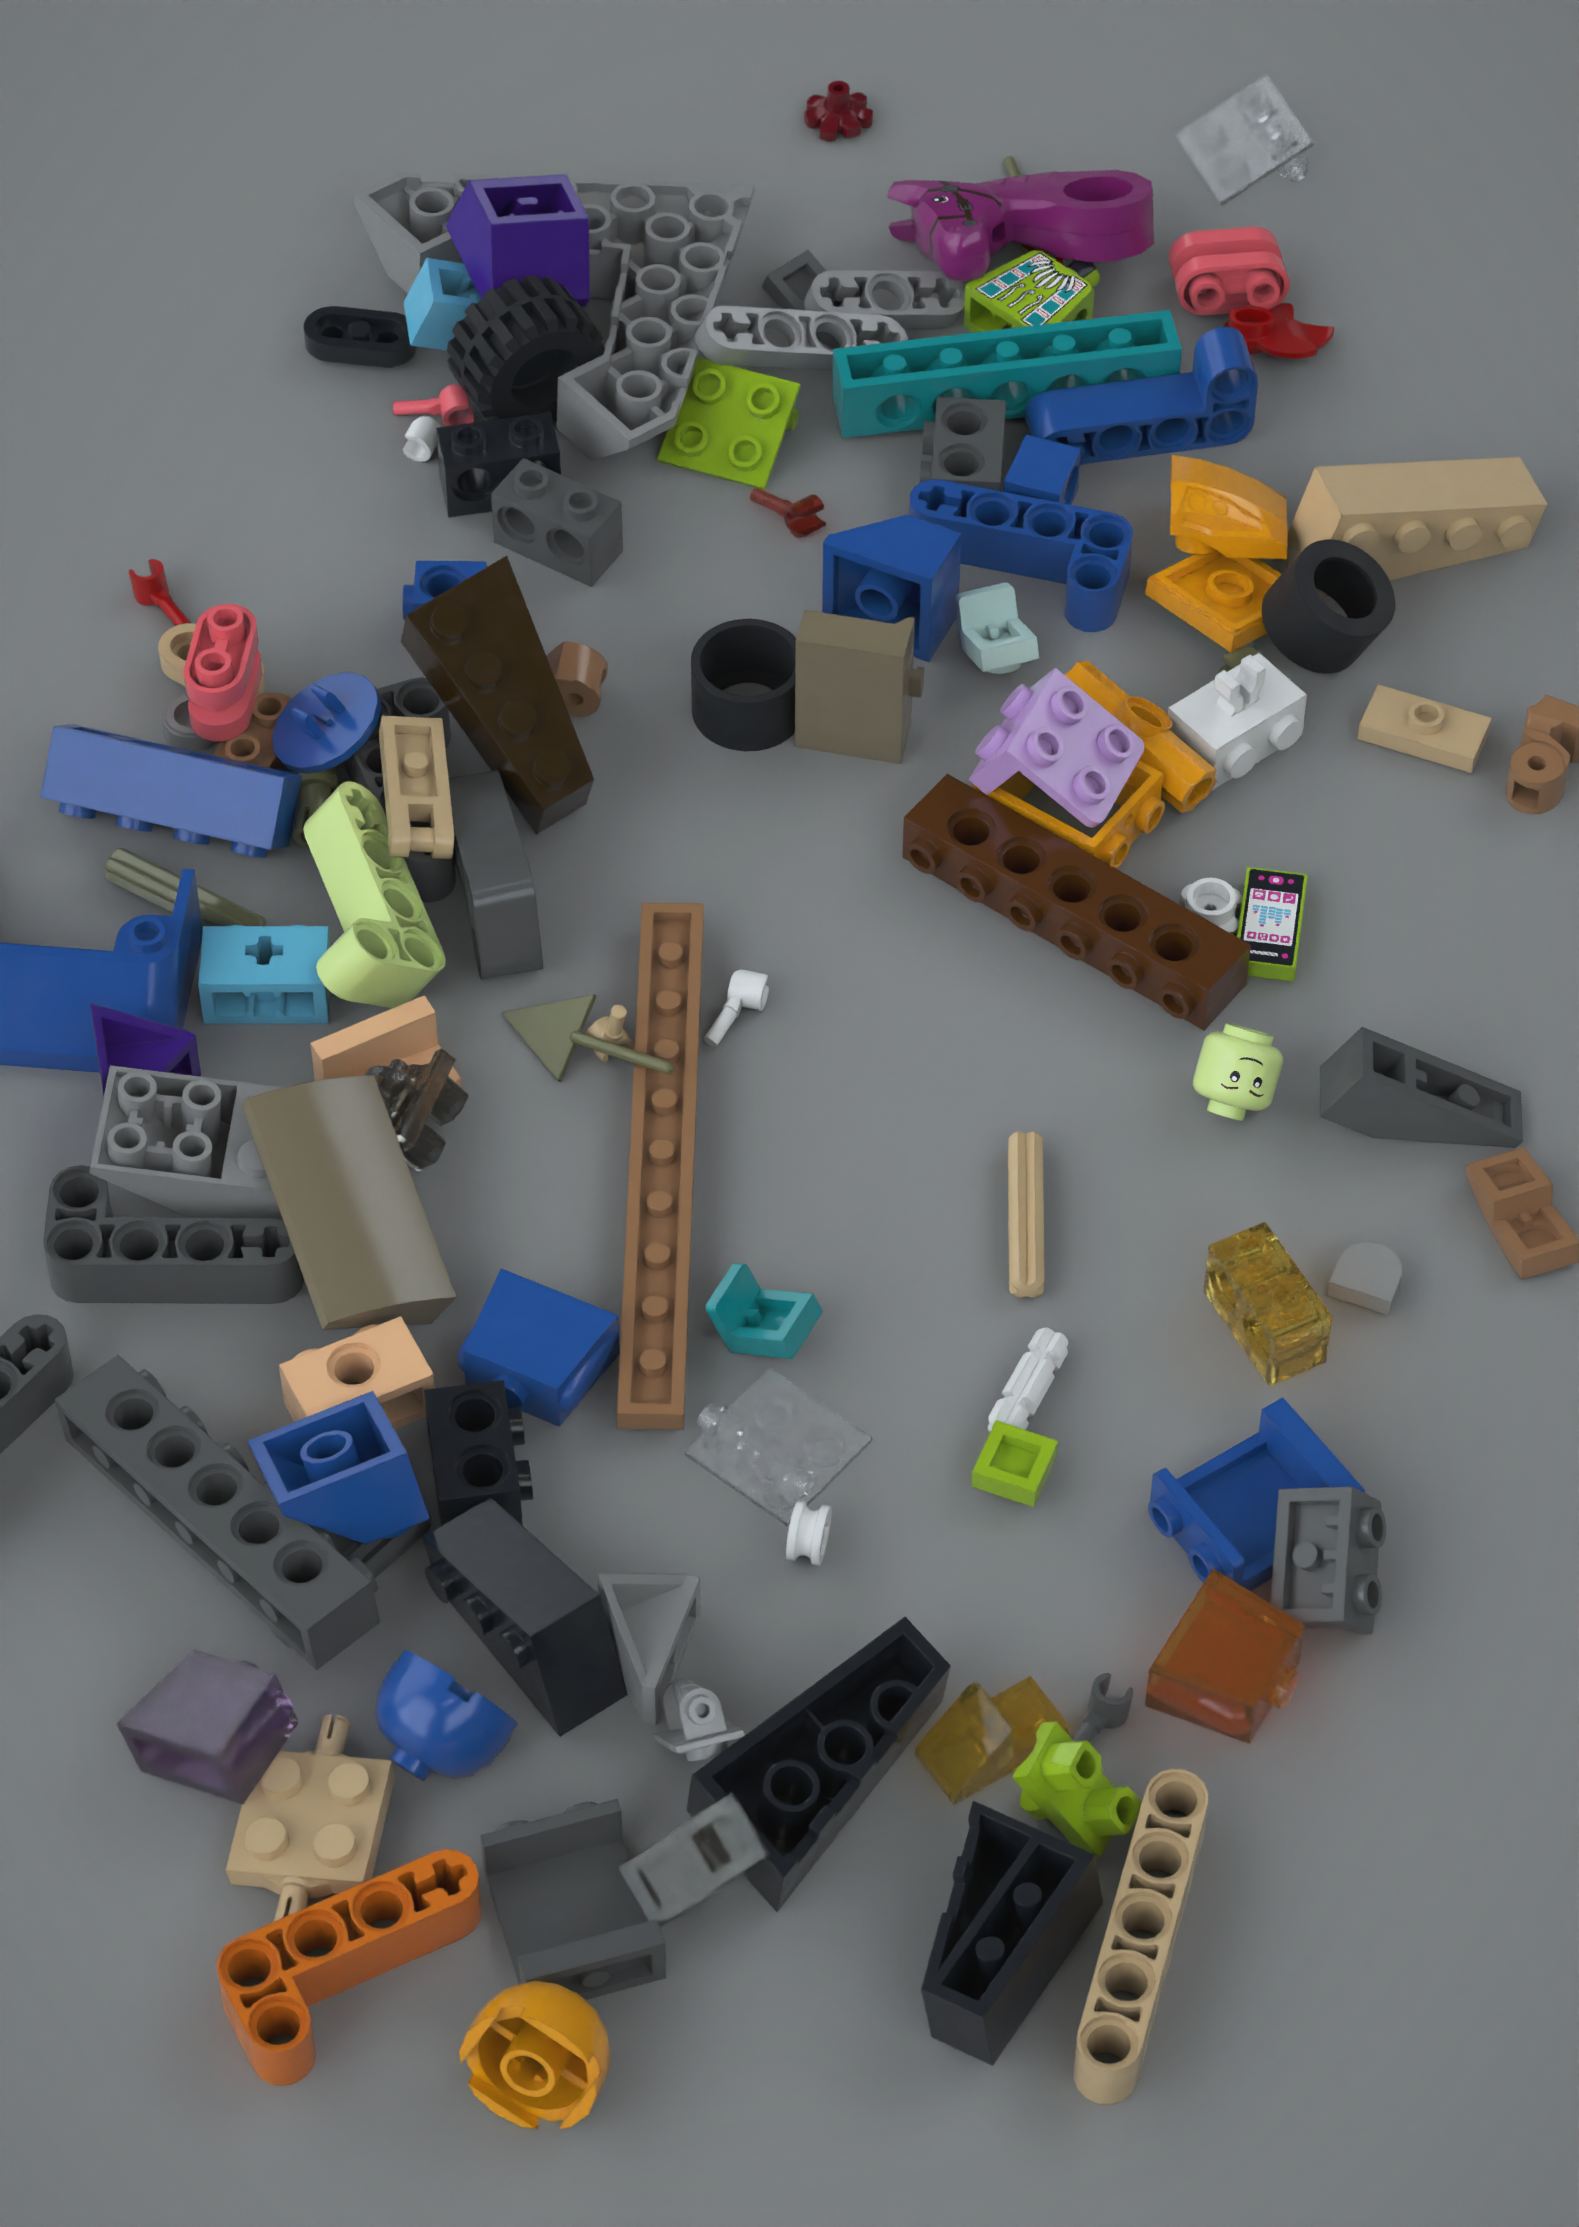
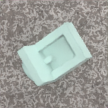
M1000 583L956 595L955 603L961 649L983 672L988 671L994 674L1009 673L1019 669L1021 663L1039 659L1037 636L1018 618L1015 590L1009 583Z

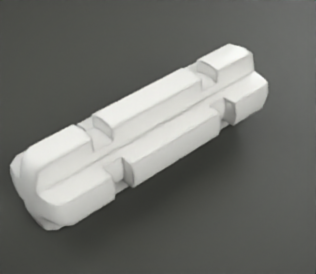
M1043 1327L1035 1332L1028 1345L1030 1352L1024 1353L1002 1391L1004 1398L997 1400L988 1416L989 1432L995 1420L1026 1430L1029 1424L1027 1418L1035 1414L1055 1377L1052 1374L1053 1371L1061 1367L1068 1354L1067 1346L1069 1343L1063 1333L1054 1332L1048 1327Z

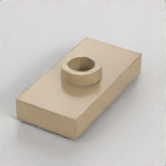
M1378 684L1359 724L1357 739L1472 773L1489 735L1492 718Z

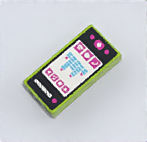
M1247 867L1237 937L1251 945L1248 976L1294 982L1308 874Z

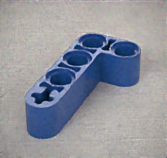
M1219 327L1203 334L1197 341L1194 349L1192 372L1042 392L1031 398L1026 404L1024 416L1031 436L1081 448L1080 465L1226 446L1241 441L1252 431L1255 419L1258 378L1243 334L1232 327Z
M931 479L923 481L911 491L909 502L910 516L962 533L960 564L1066 584L1065 617L1068 623L1075 629L1084 632H1098L1107 629L1116 620L1130 575L1133 528L1124 517L1111 512L945 480Z

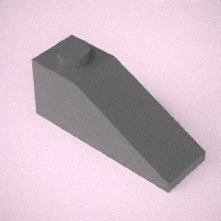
M1361 1027L1320 1066V1117L1369 1137L1516 1148L1523 1142L1521 1091L1365 1027Z

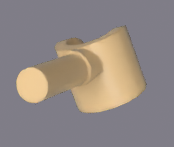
M619 1004L612 1007L610 1016H605L595 1021L585 1033L633 1049L635 1045L634 1041L623 1029L627 1010L623 1005ZM592 1049L602 1063L609 1061L608 1054Z

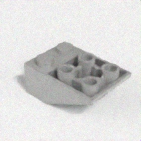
M110 1065L90 1163V1174L190 1218H275L283 1220L242 1104L249 1097L284 1087Z

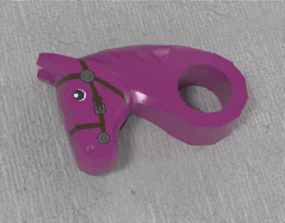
M1120 170L1053 171L1006 177L975 184L953 181L905 180L894 182L888 190L887 198L911 206L912 219L890 223V233L894 238L917 242L921 254L937 265L945 277L961 281L983 277L989 267L991 257L1004 249L1008 242L1027 245L1060 258L1084 262L1118 261L1142 254L1154 245L1152 183L1150 180L1133 172Z

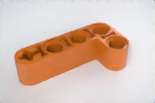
M444 1849L432 1852L242 1935L225 1945L218 1955L216 1965L224 2011L253 2070L262 2080L272 2085L285 2086L297 2083L306 2077L313 2068L316 2051L308 2010L309 2006L460 1940L475 1930L481 1919L482 1904L479 1873L473 1860L458 1850ZM415 1906L418 1908V1912L414 1911ZM382 1919H391L397 1922L391 1927L383 1929L370 1926L375 1921ZM315 1948H328L332 1950L325 1956L317 1958L304 1955ZM253 1976L266 1979L259 1985L252 1987L238 1985L245 1978ZM290 2034L295 2036L293 2040L286 2044L273 2045L267 2043V2040L275 2035Z

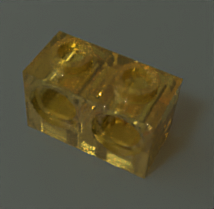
M1262 1222L1208 1245L1203 1292L1268 1386H1273L1325 1363L1333 1316L1268 1224Z

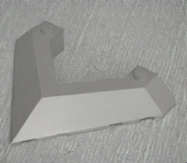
M398 172L353 193L355 207L386 274L407 294L426 258L463 263L445 225L469 180L499 178V176L455 174L454 183L421 182V173ZM569 178L589 217L590 297L614 299L608 339H606L604 355L558 377L557 429L591 460L629 450L675 426L700 353L695 342V333L707 313L716 307L754 196L755 185L733 184V189L729 192L703 191L699 188V183L650 181V184L627 183V180Z

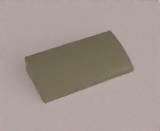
M349 1076L311 1081L247 1098L242 1107L322 1330L362 1328L372 1324L380 1325L400 1316L406 1325L432 1324L453 1302L456 1294L375 1076Z

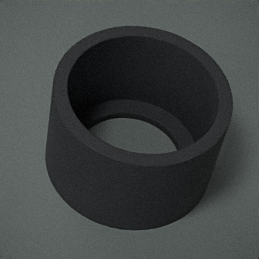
M1320 540L1308 545L1267 590L1262 602V619L1271 641L1290 661L1313 672L1336 673L1348 668L1390 624L1395 612V594L1385 571L1365 551L1344 541ZM1316 589L1326 593L1335 600L1347 617L1330 609L1322 601Z
M736 619L711 628L699 638L691 654L692 716L698 730L707 739L731 750L760 751L785 742L795 733L796 637L785 628L769 621ZM740 683H756L769 687L773 691L756 696H739L724 692L723 690Z

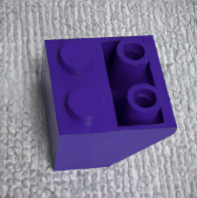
M567 174L469 180L445 226L481 299L484 298L482 294L491 288L494 290L501 288L505 281L515 278L518 282H521L525 276L537 275L540 280L547 276L555 279L559 285L563 284L580 306H586L590 299L589 217Z

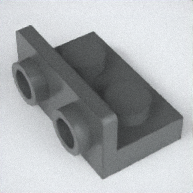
M1354 1487L1279 1489L1269 1623L1279 1628L1343 1627L1358 1635L1373 1633L1374 1615L1379 1612L1382 1602V1589L1377 1577L1379 1548L1384 1544L1386 1538V1520L1379 1500Z

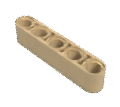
M1169 1769L1159 1772L1150 1780L1146 1787L1077 2032L1073 2079L1078 2091L1086 2099L1097 2104L1111 2105L1125 2100L1133 2093L1138 2083L1202 1847L1208 1808V1791L1204 1782L1196 1774L1184 1769ZM1168 1810L1180 1811L1186 1814L1187 1816L1182 1818H1171L1163 1814L1162 1812ZM1153 1869L1163 1870L1171 1876L1155 1878L1148 1875L1146 1871ZM1136 1929L1146 1930L1153 1933L1155 1937L1138 1939L1131 1936L1128 1932ZM1120 1990L1129 1991L1136 1994L1139 1998L1132 2001H1121L1114 1998L1111 1993ZM1099 2053H1112L1119 2056L1122 2061L1115 2064H1104L1095 2060L1093 2056Z

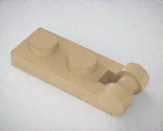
M381 716L379 741L388 827V856L408 858L409 852H431L432 859H451L454 848V826L442 718ZM410 821L430 822V827H410Z

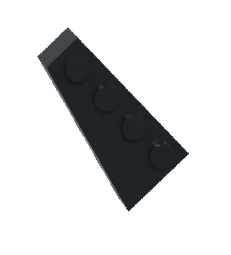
M903 1617L747 1733L745 1737L739 1739L691 1775L686 1811L776 1912L786 1902L942 1703L951 1665L906 1617Z

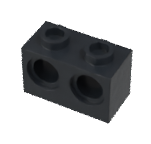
M551 412L436 428L439 477L448 518L492 512L491 493L523 458L561 475L560 450Z
M504 1380L424 1390L427 1429L441 1526L490 1497L523 1526L521 1501L533 1500L532 1479L529 1460L516 1461L514 1446L525 1444L521 1406L507 1405ZM473 1429H483L482 1431H478V1432H470V1431H469V1430H473ZM480 1484H492L488 1487H476Z

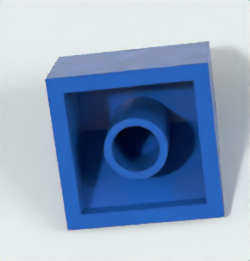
M904 515L829 534L823 542L822 612L892 624L908 617L915 618L914 657L930 662L957 618L955 597L959 593L962 533L945 528L939 524Z
M374 1391L248 1440L250 1450L283 1516L363 1544H369L381 1538L389 1539L400 1536L407 1532L411 1526L430 1519L408 1454Z

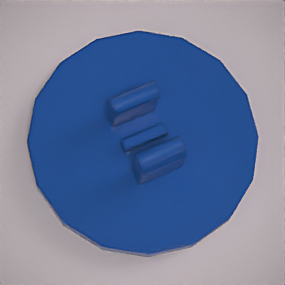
M351 672L327 675L307 685L288 702L277 718L272 735L275 755L289 770L305 774L325 771L346 761L365 745L378 725L382 710L379 691L364 675Z

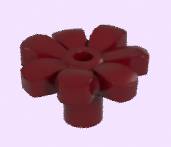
M833 81L828 85L827 97L821 95L809 97L807 100V110L804 114V122L811 129L819 128V137L824 141H836L839 131L846 138L858 136L861 134V128L867 129L873 124V110L866 108L867 96L860 92L849 95L850 88L846 82Z

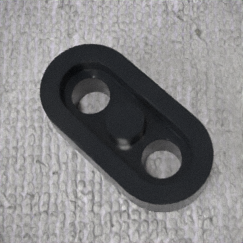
M327 306L310 313L303 325L307 351L314 358L326 362L393 368L407 363L413 358L417 350V346L410 345L406 316L396 312Z

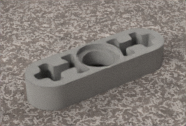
M828 270L816 276L806 294L804 306L805 310L888 316L897 321L904 329H944L952 326L957 321L964 308L965 286L962 281L945 277L942 271ZM878 289L892 292L898 298L900 308L896 310L881 308L874 301L872 292ZM856 291L860 292L859 297H854ZM825 292L832 293L835 301L842 302L840 307L833 306L831 298L823 297ZM932 292L938 293L941 301L949 302L947 307H940L938 299L930 298ZM913 302H919L916 308L912 307Z

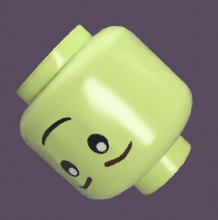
M1225 1023L1223 1032L1215 1031L1206 1035L1193 1076V1087L1198 1094L1210 1099L1207 1111L1244 1121L1246 1110L1262 1111L1271 1105L1283 1065L1281 1052L1272 1046L1274 1036L1231 1023Z

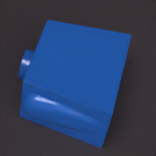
M501 1268L475 1325L458 1352V1365L465 1372V1385L504 1380L508 1406L520 1405L522 1412L560 1427L620 1354L618 1315Z

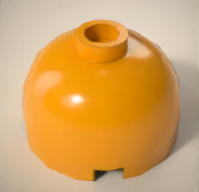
M541 1981L514 1985L504 1989L488 2001L476 2015L459 2051L461 2063L467 2058V2065L473 2073L468 2081V2085L474 2095L496 2115L520 2127L537 2129L539 2125L537 2117L551 2122L563 2120L558 2129L572 2127L586 2117L601 2091L611 2063L607 2029L596 2009L579 1994L559 1984Z

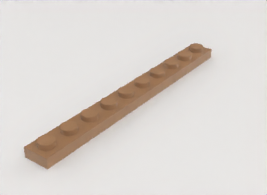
M642 902L635 1050L669 1061L673 1064L674 1069L670 1074H665L634 1063L617 1429L684 1430L704 932V904Z

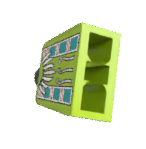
M1032 250L985 273L983 277L973 279L965 284L963 326L974 333L1093 319L1095 292L1093 288L1100 283L1099 272L1092 262L1074 260L1065 267L1043 251Z

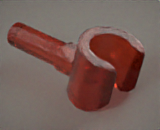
M754 488L751 491L750 500L784 517V521L794 537L801 538L826 526V523L816 515V513L824 509V504L815 494H810L792 503L759 488Z

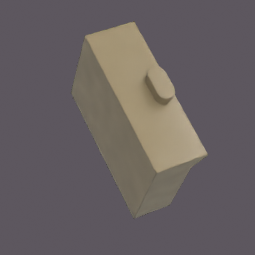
M804 610L796 637L795 747L901 764L911 728L912 696L921 698L924 688L925 668L918 667L913 669L915 618L908 617L892 624Z

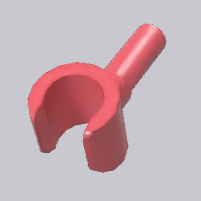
M458 384L446 386L440 392L439 398L393 402L394 415L442 414L445 426L474 423V414L469 396Z

